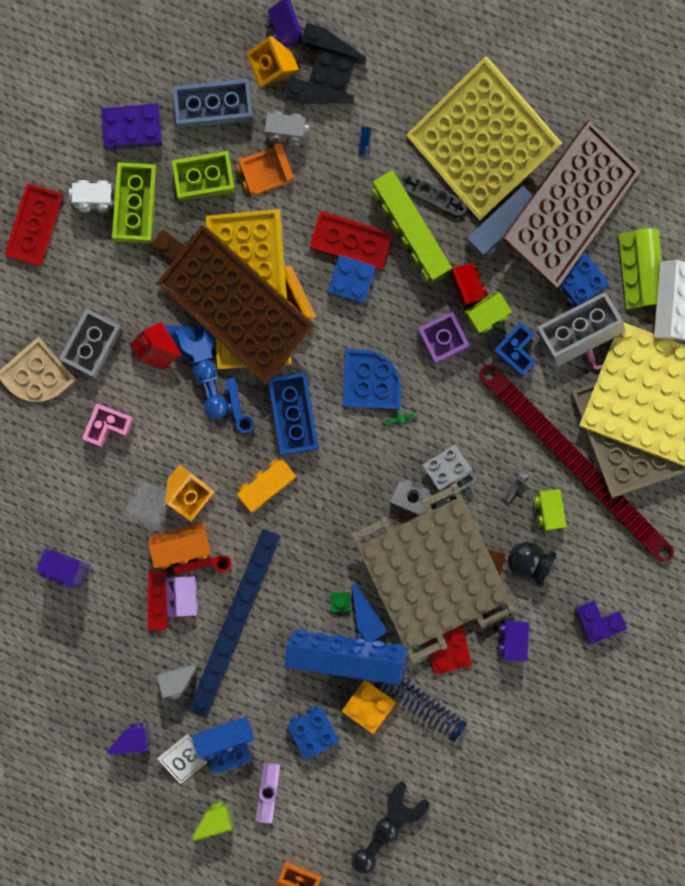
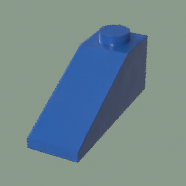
M355 583L352 585L357 627L360 631L357 635L365 641L373 642L388 631Z

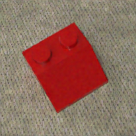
M471 263L452 268L450 275L464 309L486 298L485 296L488 293L485 285L480 284L478 278H481L477 267L474 268Z
M162 322L144 329L129 344L132 353L139 361L162 370L170 366L181 355Z

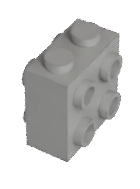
M280 111L267 113L265 137L269 140V143L277 144L281 141L288 142L289 146L298 147L299 144H304V139L308 140L309 124H306V120L302 115L292 113L291 116L283 115V112Z
M456 445L446 449L423 464L424 469L439 492L451 487L450 485L455 482L461 491L477 481L473 470ZM452 494V495H450V496L444 498V500L450 498V497L453 496L454 494Z

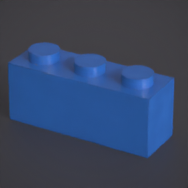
M247 715L191 736L198 759L203 757L204 761L215 757L214 753L222 751L224 754L234 750L233 746L240 744L241 747L252 744L251 740L255 738Z

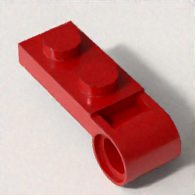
M220 555L200 560L196 558V561L191 563H177L178 566L173 568L175 575L214 565L217 571L226 573L232 568V561L228 556ZM222 558L227 559L229 563L228 567L224 570L218 567V561Z

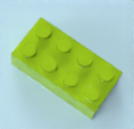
M117 162L112 232L114 242L153 243L158 171L156 165Z

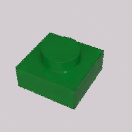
M350 592L331 593V612L351 611Z

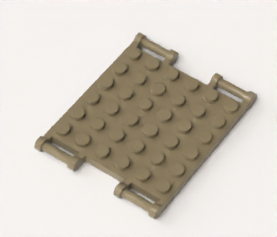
M456 482L439 493L428 498H422L421 502L426 513L392 529L387 517L384 516L380 518L381 521L358 532L356 530L351 532V536L403 646L408 648V656L413 665L418 663V660L440 649L448 648L442 634L476 618L483 631L488 628L487 626L505 617L517 614ZM452 494L456 497L434 509L430 506ZM385 528V533L364 543L361 542V538ZM506 604V609L483 619L482 614ZM436 637L437 643L416 653L413 652L412 648Z

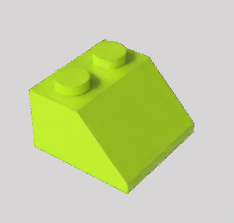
M222 801L211 804L193 835V840L232 830L234 825L227 803L223 804Z

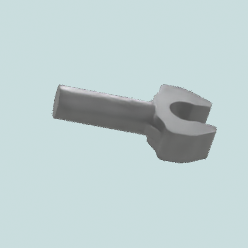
M524 468L522 469L504 497L506 501H512L530 472Z

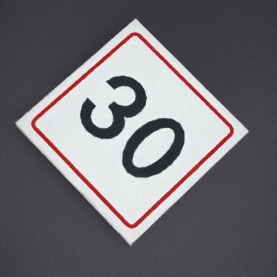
M188 734L157 758L180 784L207 763L203 757L198 759L194 744Z

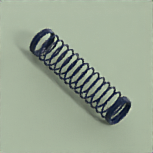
M405 677L402 678V682L398 687L397 691L395 692L394 696L392 697V699H395V697L399 694V689L401 688L405 680ZM407 681L402 686V688L405 686L406 688L404 689L402 695L398 699V703L403 699L405 695L404 693L406 692L410 684V681ZM377 682L375 687L380 689L384 682ZM386 683L382 692H384L388 688V683ZM395 684L392 685L387 696L390 695L391 692L394 690L393 687L395 686ZM413 684L407 690L408 692L412 688L408 697L403 703V706H405L410 699V695H414L416 693L413 701L408 707V710H410L411 707L414 705V701L420 692V688L416 689L413 692L415 684ZM422 692L418 696V698L421 697V699L413 711L414 714L419 709L421 701L423 703L427 699L424 707L418 715V717H420L426 709V705L429 706L432 703L423 721H425L426 718L429 716V712L431 711L435 703V699L429 702L430 695H428L423 700L425 692ZM440 702L433 707V709H435L436 707L437 709L434 712L430 721L428 722V725H430V723L434 720V716L437 715L436 713L440 707ZM443 706L438 711L439 713L443 709L433 728L438 725L442 715L444 717L448 713L438 732L445 726V722L453 717L443 736L449 731L450 726L458 721L448 738L454 743L464 731L467 722L464 720L460 722V717L454 721L456 714L454 713L449 717L451 711L448 710L444 713L445 706Z

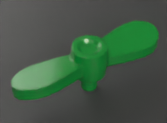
M397 411L396 419L382 424L383 427L396 422L399 424L405 422V419L415 417L418 414L414 412L403 416L400 414V411Z

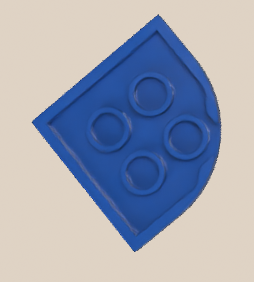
M346 349L343 407L400 410L401 382L399 374L392 363L386 357L374 351Z

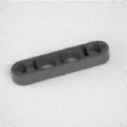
M405 173L400 177L399 181L407 193L453 216L461 217L465 214L467 205L462 199L412 174ZM407 178H410V182L414 185L416 184V181L419 182V184L416 187V192L412 191L414 187L411 185L405 187L404 182L402 180H407ZM427 186L430 193L427 196L420 195V187ZM441 194L447 199L446 203L442 205L436 202V197ZM450 198L453 199L452 204H462L461 208L463 209V211L459 210L457 213L455 212V208L451 205L449 209L446 208V206L449 204Z

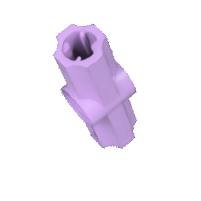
M266 762L263 764L256 821L273 822L280 764ZM271 788L274 794L272 797L266 798L263 795V790Z

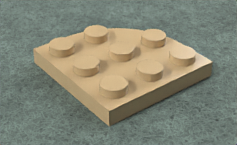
M40 337L35 339L0 369V380L7 389L17 397L30 402H45L54 399L77 381Z

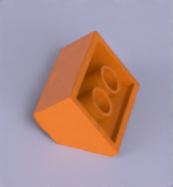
M202 523L149 536V550L154 568L165 569L173 563L185 564L190 559L197 558L200 560L207 558L211 554V547L206 524Z

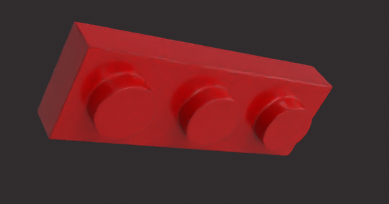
M148 572L147 630H167L165 578H168V572Z

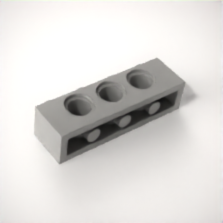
M405 479L403 482L399 481L390 503L419 516L426 513L421 499L432 496V491L423 487L419 490L414 487V483ZM416 493L419 498L418 501L410 503L408 501V494ZM442 499L436 502V507L449 502L450 499Z

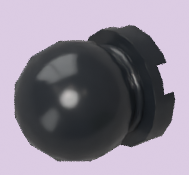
M522 542L515 545L509 552V568L518 578L524 580L533 579L535 581L534 586L541 588L557 553L550 550L548 554H544L542 548L536 543Z

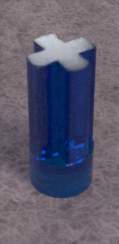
M361 127L358 154L369 155L371 127Z

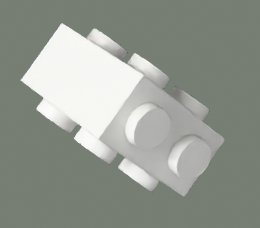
M78 180L77 183H72V188H69V200L80 212H91V209H98V212L108 213L110 209L114 210L115 190L111 184H108V181L100 180L97 183H89L87 180Z

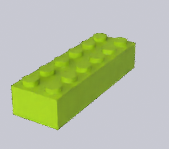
M391 170L374 180L371 194L376 202L380 200L384 216L386 218L390 217L392 220V229L396 234L399 233L401 235V243L405 250H410V258L414 265H419L421 268L420 275L425 283L429 281L430 285L449 275L452 270L450 263L394 171Z

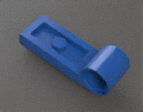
M229 378L227 379L228 384H225L226 395H230L231 403H228L229 413L234 414L239 432L249 434L254 429V422L249 416H242L236 379ZM243 420H248L251 422V426L248 430H242L240 428V424Z

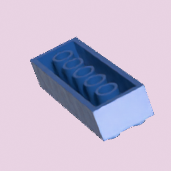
M294 630L286 645L284 667L400 685L407 668L408 648L400 644L387 645L380 641L368 642L361 638L348 639L341 635L329 636L322 632L309 633L306 630Z

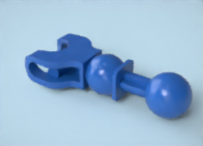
M201 324L196 329L198 336L196 342L191 341L184 330H174L171 337L181 353L180 356L187 359L189 366L193 365L192 375L199 381L196 385L203 384L207 397L204 403L206 415L212 419L224 417L228 411V403L224 397L217 394L214 380L219 377H215L216 367L209 360L212 358L211 349L215 344V337Z

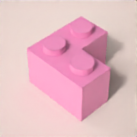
M96 403L82 439L103 448L109 430L128 437L134 418Z

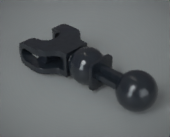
M398 782L387 797L388 812L385 818L377 822L375 832H372L375 836L366 849H359L353 854L351 864L357 873H370L375 868V855L384 844L388 846V842L394 841L399 835V829L406 823L419 821L429 808L430 802L427 799L421 800L414 808H408L402 803V796L407 788L405 782Z

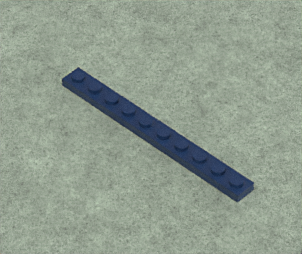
M262 529L189 708L205 715L208 714L281 536Z

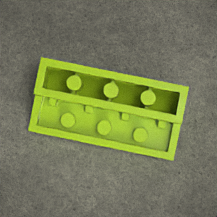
M650 228L620 233L619 244L626 309L657 307L660 261H662L659 230Z

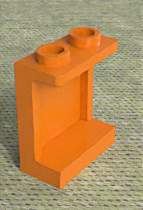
M281 142L274 144V147L245 158H238L239 163L236 164L240 175H244L246 181L243 182L246 193L250 192L251 196L294 181Z

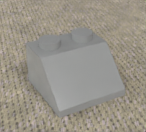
M197 664L158 674L157 679L162 698L167 697L168 700L181 697L180 693L184 692L198 668Z

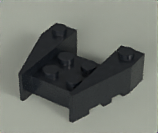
M306 23L301 46L317 50V57L309 82L290 76L284 98L303 105L354 103V95L347 94L346 91L355 62L366 65V57L327 29Z

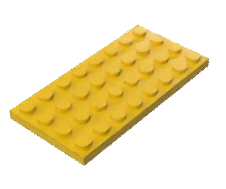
M280 209L206 216V226L287 299ZM215 338L217 369L246 367ZM291 356L284 365L292 364Z

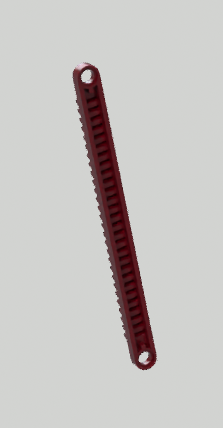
M488 364L483 366L479 373L481 381L657 560L661 562L671 560L674 556L673 547L624 496L621 495L611 499L603 475L494 365ZM486 369H491L494 372V377L490 380L484 377L483 373ZM661 547L668 548V557L662 558L659 555Z

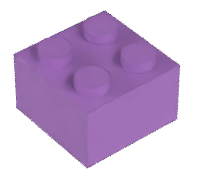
M453 311L419 327L417 330L434 365L468 349L470 346Z

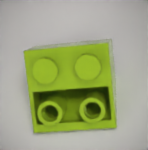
M498 291L493 292L464 311L471 329L479 333L489 331L492 328V324L497 321L500 323L509 317L508 314L512 312Z
M548 490L536 493L533 501L535 509H539L540 516L537 517L538 528H542V531L566 528L561 490Z

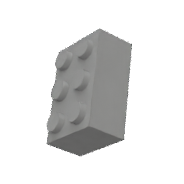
M86 308L59 360L96 379L122 331L121 326Z

